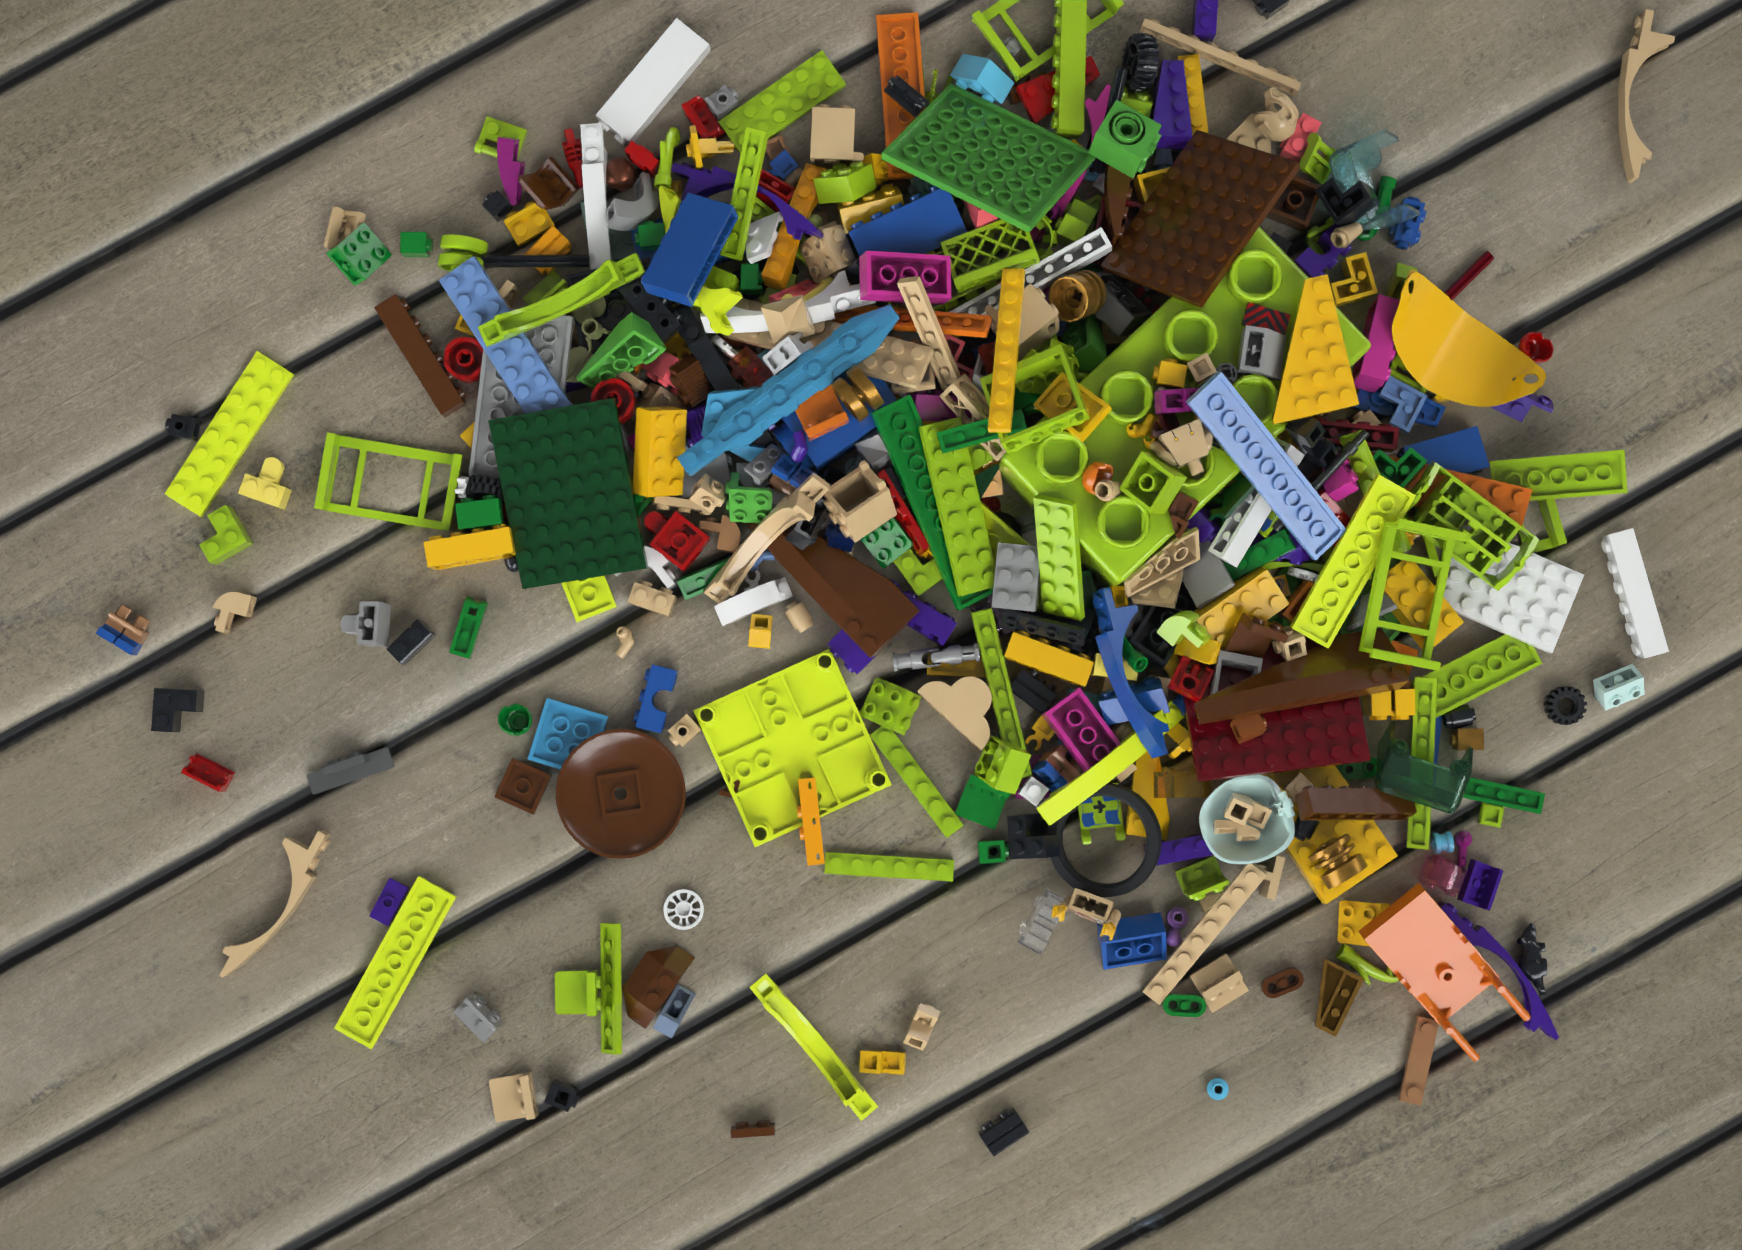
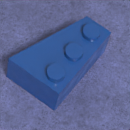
M1147 677L1138 684L1128 683L1139 703L1150 714L1158 710H1163V713L1170 712L1160 677ZM1108 689L1101 692V695L1098 696V702L1106 724L1111 725L1129 721L1115 691Z

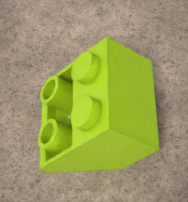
M990 735L975 766L974 775L996 790L1016 794L1031 754L1014 744Z

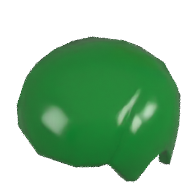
M517 703L504 706L498 714V724L502 731L508 735L520 736L531 728L532 714L527 707Z

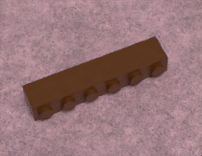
M395 294L375 306L376 312L440 414L446 418L467 405L464 401V398H466L465 393L460 386L456 388L452 382L455 380L454 376L442 366L443 358L438 351L434 352L430 347L433 344L427 333L422 334L420 331L421 323L415 315L411 316L408 312L410 306L405 298L400 299Z
M1310 785L1302 788L1303 791L1295 795L1300 820H1405L1417 813L1411 789H1401V786L1384 788V786L1367 788V786H1359L1357 788L1342 786L1333 788V786L1329 785L1316 788L1315 785Z

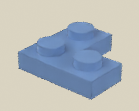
M1390 376L1388 381H1385L1378 396L1397 405L1388 424L1399 428L1400 431L1407 434L1428 395Z

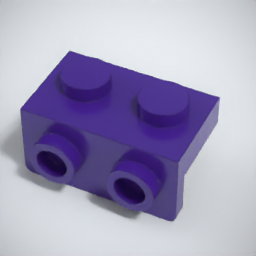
M1470 859L1457 900L1489 911L1501 881L1503 870Z

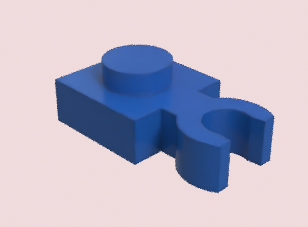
M784 149L769 162L772 168L766 169V171L776 177L779 175L784 179L799 164Z

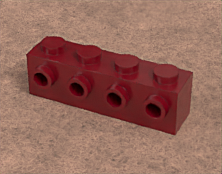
M1315 417L1326 431L1323 437L1333 442L1335 446L1343 448L1340 437L1364 429L1369 434L1366 442L1370 451H1378L1380 449L1383 452H1393L1397 449L1399 428L1392 427L1391 424L1381 423L1376 426L1364 421H1359L1355 424L1343 419H1337L1334 422L1327 421V418Z

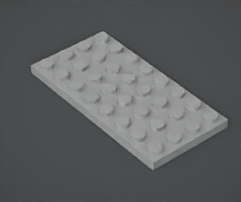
M565 315L525 332L564 393H566V378L568 375L574 317ZM484 349L468 477L480 474L481 476H494L495 479H500L488 420L525 414V412Z

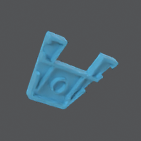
M760 387L709 392L701 435L706 437L710 434L723 412L738 401H743ZM749 444L744 448L729 451L751 462L765 449V446Z

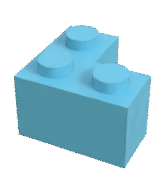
M962 54L950 74L956 80L957 86L965 90L970 88L979 92L982 95L981 98L991 103L1002 104L1014 84L989 58Z

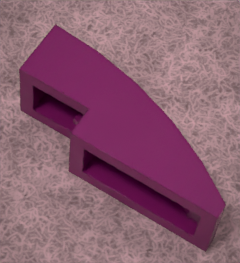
M503 136L498 137L497 141L500 177L511 205H520L522 187L518 178L520 175H524L525 162L517 161L520 139Z
M1199 388L1155 391V414L1193 412L1185 401Z

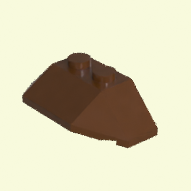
M678 945L647 951L622 987L628 1017L646 1029L695 957Z

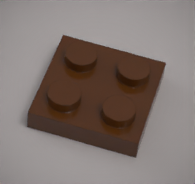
M512 758L495 794V798L535 815L552 775Z

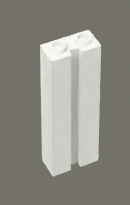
M676 18L596 114L598 123L603 125V130L606 132L608 130L615 133L614 138L622 145L625 143L629 144L631 141L635 142L711 51L709 43Z

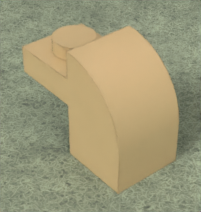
M228 592L220 596L213 605V608L221 610L220 614H217L215 618V631L229 634L235 614L252 618L257 597L239 592Z
M1233 793L1223 814L1225 818L1243 826L1247 822L1264 829L1272 808L1252 800L1250 796Z
M920 1003L914 1012L903 1043L923 1051L929 1041L940 1011L931 1005Z

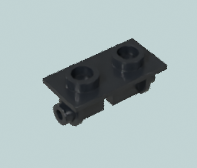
M898 75L896 77L892 76L888 81L889 85L884 89L886 94L915 118L930 103Z

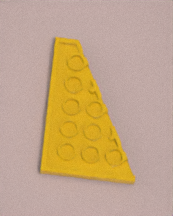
M1328 274L1305 279L1272 418L1273 425L1359 405Z

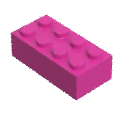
M866 251L859 257L860 300L905 303L897 282L900 278L920 276L931 304L943 305L951 299V256Z
M1379 294L1368 309L1362 334L1370 341L1371 347L1355 363L1352 375L1355 388L1375 393L1379 387H1383L1384 382L1388 381L1391 368L1388 367L1396 353V349L1393 348L1392 324L1400 302L1399 299Z
M1080 687L1042 714L1083 772L1098 763L1120 744V741Z

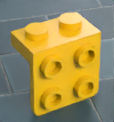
M1340 901L1338 942L1369 946L1359 933V930L1388 908L1390 903Z

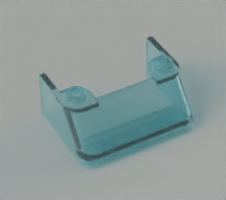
M1383 129L1336 150L1329 159L1333 178L1342 182L1347 190L1360 180L1370 185L1373 189L1369 171L1380 165L1382 160L1380 149L1398 142L1399 138L1390 131ZM1407 203L1396 208L1391 206L1379 208L1377 205L1356 222L1360 223L1363 230L1389 228L1420 215V212Z

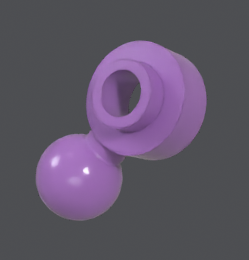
M1181 907L1170 909L1166 915V921L1171 927V930L1166 933V943L1172 947L1178 946L1181 943L1182 935L1179 930L1189 920L1187 911ZM1175 914L1181 915L1182 919L1180 922L1174 919Z

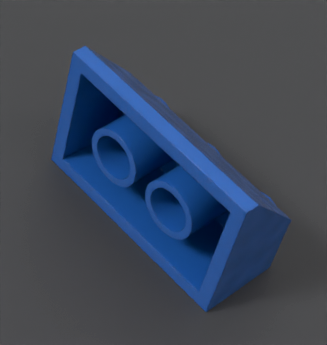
M1161 912L1121 918L1112 940H1109L1110 937L1108 935L1100 936L1103 925L1097 923L1103 970L1167 959L1166 930Z

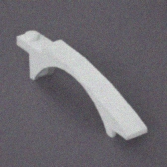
M602 123L580 124L584 205L591 270L599 268L609 259L613 261L606 219V167L608 153L604 147Z
M845 271L839 272L832 283L821 293L805 301L813 324L835 319L834 313L876 303L875 301L860 300V284L849 286ZM733 306L726 313L734 329L732 333L769 331L762 311L745 310ZM701 313L700 317L705 333H715L710 327V321L707 316Z

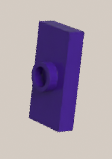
M389 878L369 917L390 926L410 887L393 878Z

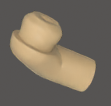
M796 168L785 177L784 182L794 187L799 181L803 170Z
M621 626L616 631L621 645L615 654L624 659L632 648L634 640L630 629Z

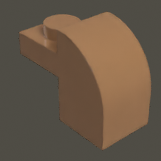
M722 515L721 523H718V519L706 517L705 521L700 520L699 529L701 531L719 534L718 551L734 553L741 545L740 529L735 522H730L729 517Z

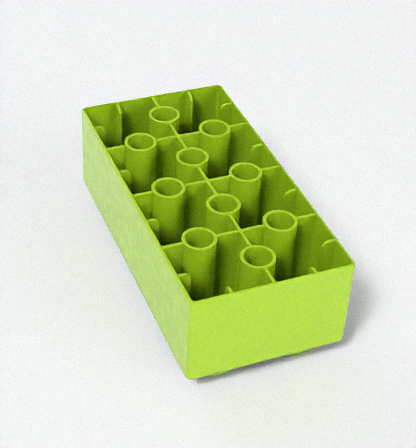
M1260 226L1202 308L1171 297L1079 383L1112 408L1084 442H1081L1064 429L1059 434H1052L1043 438L1040 442L1026 445L1016 452H1005L999 462L1001 478L1032 511H1034L1033 498L1037 494L1077 502L1081 563L1088 570L1090 569L1091 573L1105 588L1117 586L1125 581L1175 534L1168 509L1164 515L1151 514L1125 493L1110 501H1102L1096 494L1093 495L1085 491L1082 485V475L1085 469L1093 462L1101 461L1113 467L1112 481L1123 483L1142 451L1153 452L1147 449L1143 442V438L1146 441L1153 440L1150 439L1149 434L1145 437L1131 438L1126 432V427L1130 423H1142L1148 413L1154 416L1158 415L1155 414L1154 392L1157 387L1155 386V379H1152L1154 366H1158L1166 358L1178 360V364L1187 365L1188 362L1207 353L1215 369L1222 363H1231L1236 367L1241 333L1245 327L1241 323L1248 302L1290 314L1285 334L1287 337L1280 380L1268 379L1257 374H1237L1236 380L1232 383V386L1274 439L1286 429L1285 427L1288 422L1273 425L1272 418L1287 360V352L1290 347L1305 279L1309 278ZM1336 307L1349 364L1352 367L1370 349L1371 343ZM1188 366L1183 389L1190 388L1188 385L1194 379ZM1203 381V382L1197 384L1194 388L1199 387V386H1200L1202 383H1204L1205 381ZM1194 412L1175 413L1180 427L1194 421V415H1196ZM1044 416V417H1043L1040 421H1038L1035 425H1037V424H1039V423H1041V422H1044V421H1046V420H1049L1050 418H1048L1047 416ZM1212 446L1208 451L1209 454L1200 459L1204 472L1195 476L1191 475L1187 465L1176 468L1187 477L1180 491L1199 501L1191 517L1241 471L1225 450L1222 451Z

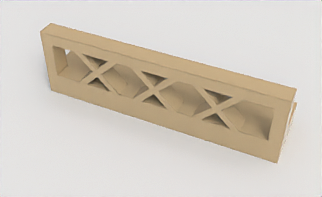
M963 374L940 395V398L955 415L961 417L964 425L989 418V406L986 397L966 374ZM951 391L957 396L958 402L953 401L948 395ZM964 409L971 412L972 418L967 417ZM999 438L981 443L996 461L1006 452ZM993 442L998 443L1003 449L1000 453L994 447Z

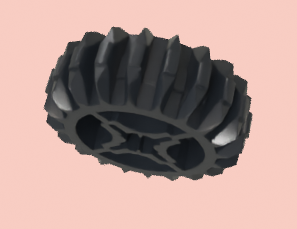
M1133 33L1126 42L1121 65L1128 70L1125 87L1129 90L1147 91L1155 82L1157 68H1159L1158 61L1160 59L1158 56L1159 45L1156 43L1157 40L1153 35Z

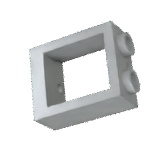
M1220 650L1218 661L1214 664L1213 670L1215 672L1212 676L1210 695L1218 692L1222 666L1252 671L1251 676L1261 672L1263 659Z

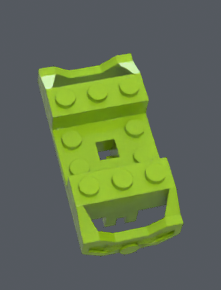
M1432 460L1425 469L1421 479L1410 491L1416 497L1408 511L1419 501L1422 492L1427 491L1436 474L1444 475L1445 477L1412 519H1409L1407 513L1403 519L1467 533L1466 542L1455 541L1452 558L1499 591L1509 583L1516 572H1519L1524 567L1525 561L1533 553L1539 539ZM1466 519H1468L1469 521L1467 525H1469L1472 529L1470 531L1466 530L1465 528L1459 530V528L1466 521ZM1518 533L1524 541L1519 552L1497 576L1486 573L1494 561L1498 564L1502 560L1501 555L1504 551L1508 552L1512 546L1509 543ZM1424 536L1443 550L1445 540Z

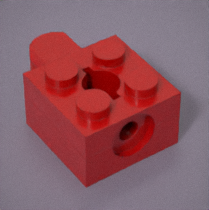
M657 511L649 512L644 519L646 528L656 535L649 545L683 572L687 571L711 540L709 536L677 511L674 512L670 519H667Z

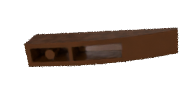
M1106 164L1104 207L1110 243L1115 245L1117 239L1123 236L1125 226L1121 225L1122 219H1126L1129 206H1125L1126 200H1130L1133 187H1129L1130 181H1134V178Z

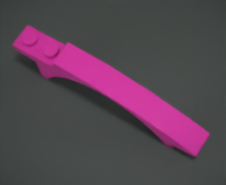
M1108 84L1096 102L1090 98H1087L1085 102L1091 120V144L1097 130L1105 119L1111 92V86ZM1090 166L1058 200V205L1063 213L1079 191ZM1036 226L1030 231L1034 245L1036 242L1040 243L1043 240V236L1046 235L1044 229L1039 230Z

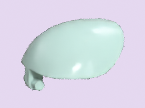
M1251 775L1233 778L1215 789L1203 803L1199 815L1203 839L1212 854L1219 860L1227 863L1252 864L1267 860L1284 851L1294 838L1295 825L1293 816H1295L1292 808L1294 804L1291 798H1288L1286 791L1282 792L1275 781L1267 776ZM1233 793L1250 796L1252 800L1272 808L1264 829L1246 822L1247 825L1260 830L1258 841H1236V833L1214 834V820H1229L1224 817L1223 812Z

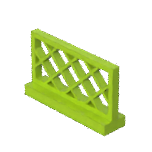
M1001 219L940 242L944 255L951 256L955 260L953 264L951 261V274L958 293L1001 278L1003 269H1025L1040 263L1030 232L1028 233L1020 229L1019 233L1008 229L1010 223ZM995 228L1002 231L998 241L988 237L990 231ZM1006 233L1016 237L1012 247L1001 243ZM977 236L982 239L978 248L967 245L970 238ZM1019 239L1027 241L1030 245V248L1024 251L1015 249ZM985 241L996 244L992 254L981 251ZM953 244L962 246L957 256L950 254L947 247ZM999 246L1010 250L1007 257L1003 259L995 257ZM965 248L975 252L971 262L961 258ZM979 254L989 258L987 264L981 267L974 264ZM958 262L968 265L966 272L960 275H956L955 272Z

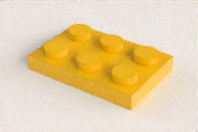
M1064 372L1058 375L1033 404L1038 411L1050 419L1077 408L1070 384ZM1078 383L1090 419L1065 430L1081 442H1084L1112 408Z

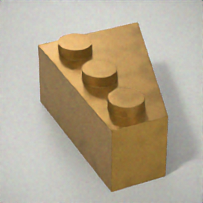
M1323 958L1315 1027L1336 1037L1364 978Z

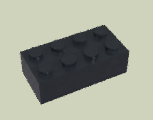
M1183 581L1181 582L1175 609L1149 605L1128 639L1132 647L1148 659L1147 666L1156 672H1159L1166 666L1177 644L1172 646L1157 633L1158 629L1166 619L1178 612L1185 610L1194 612L1198 609Z

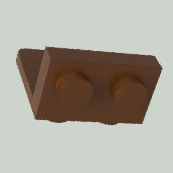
M553 157L548 158L535 173L520 175L518 178L522 189L535 199L538 207L544 210L565 206L580 189Z
M1243 612L1225 644L1224 650L1262 658L1272 639L1285 643L1289 635L1283 630L1281 624L1275 621L1269 622L1261 616H1252Z

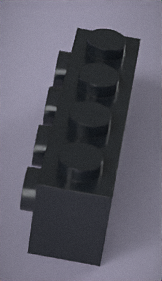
M642 276L618 287L619 292L640 317L649 322L662 342L666 343L685 327L681 322L683 317L676 310L672 311L667 306L670 303L668 299L646 292L641 283Z
M829 464L818 474L830 486L846 476ZM824 495L815 504L813 518L810 521L802 520L793 524L785 540L801 550L815 543L818 538L816 534L818 529H821L827 520L825 516L829 513V510L823 503L825 500Z

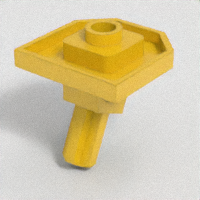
M689 126L690 144H686L687 156L692 157L697 170L703 168L702 159L712 158L716 154H732L734 152L735 146L732 141H716V138L698 139L696 126Z
M1177 723L1167 732L1168 736L1177 743L1176 747L1168 754L1171 759H1175L1181 752L1191 751L1189 732Z

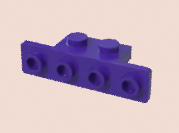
M1532 393L1491 408L1522 422L1532 405L1550 413L1553 412L1554 405L1547 396H1538Z

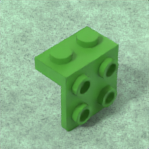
M731 472L730 481H726V494H729V497L726 499V510H729L730 522L760 523L773 510L772 489L740 487V473Z

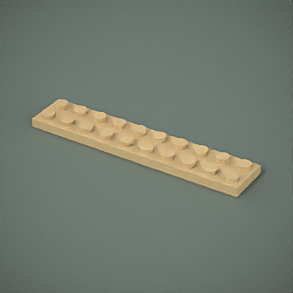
M742 298L734 306L745 310L762 311L761 305L765 304ZM829 320L814 323L813 326L816 334L799 338V340L803 344L810 341L813 344L812 350L831 336L833 331L842 324ZM769 331L731 333L729 336L722 334L724 338L769 350L778 345H774ZM887 336L873 354L856 366L866 376L918 390L934 351L932 347Z

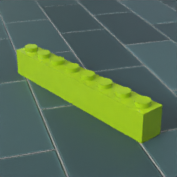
M1054 0L1057 14L1054 16L1053 25L1057 29L1053 38V47H1056V54L1053 56L1052 65L1056 69L1052 79L1055 95L1052 97L1051 106L1055 110L1051 119V128H1054V133L1061 137L1079 138L1084 132L1087 0Z

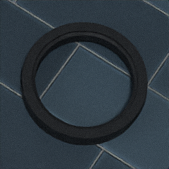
M1107 783L1089 798L1106 796L1123 801L1138 814L1146 831L1147 847L1144 859L1139 868L1129 878L1117 883H1098L1085 878L1074 869L1065 854L1063 846V830L1072 810L1052 825H1049L1048 835L1059 834L1061 856L1050 857L1058 874L1074 889L1077 888L1099 897L1120 896L1133 891L1143 884L1155 869L1162 846V835L1158 819L1146 800L1127 787Z

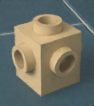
M705 473L694 485L690 500L711 513L716 507H721L726 499V496H724L726 486Z
M1290 626L1283 627V630L1289 635L1285 643L1277 640L1272 642L1274 651L1280 654L1287 662L1307 655L1305 636L1290 628Z

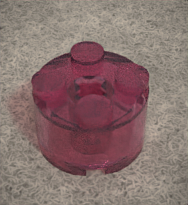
M1426 853L1418 879H1420L1419 882L1424 887L1432 890L1438 887L1440 890H1443V893L1456 897V894L1460 893L1468 868L1463 865L1461 867L1455 866L1456 862L1434 854L1431 856L1429 853Z

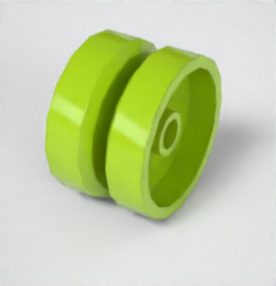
M447 234L441 236L440 248L445 252L438 255L437 266L451 272L472 256H476L485 270L481 257L487 255V242L463 235Z

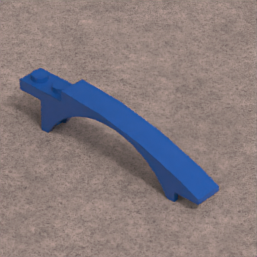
M1110 587L1102 588L1092 593V601L1102 633L1095 636L1104 667L1119 703L1141 743L1152 758H1157L1168 754L1163 732L1169 731L1168 724L1152 716L1139 703L1128 684L1123 667L1122 646L1125 632L1130 621L1138 612L1137 605L1115 608Z

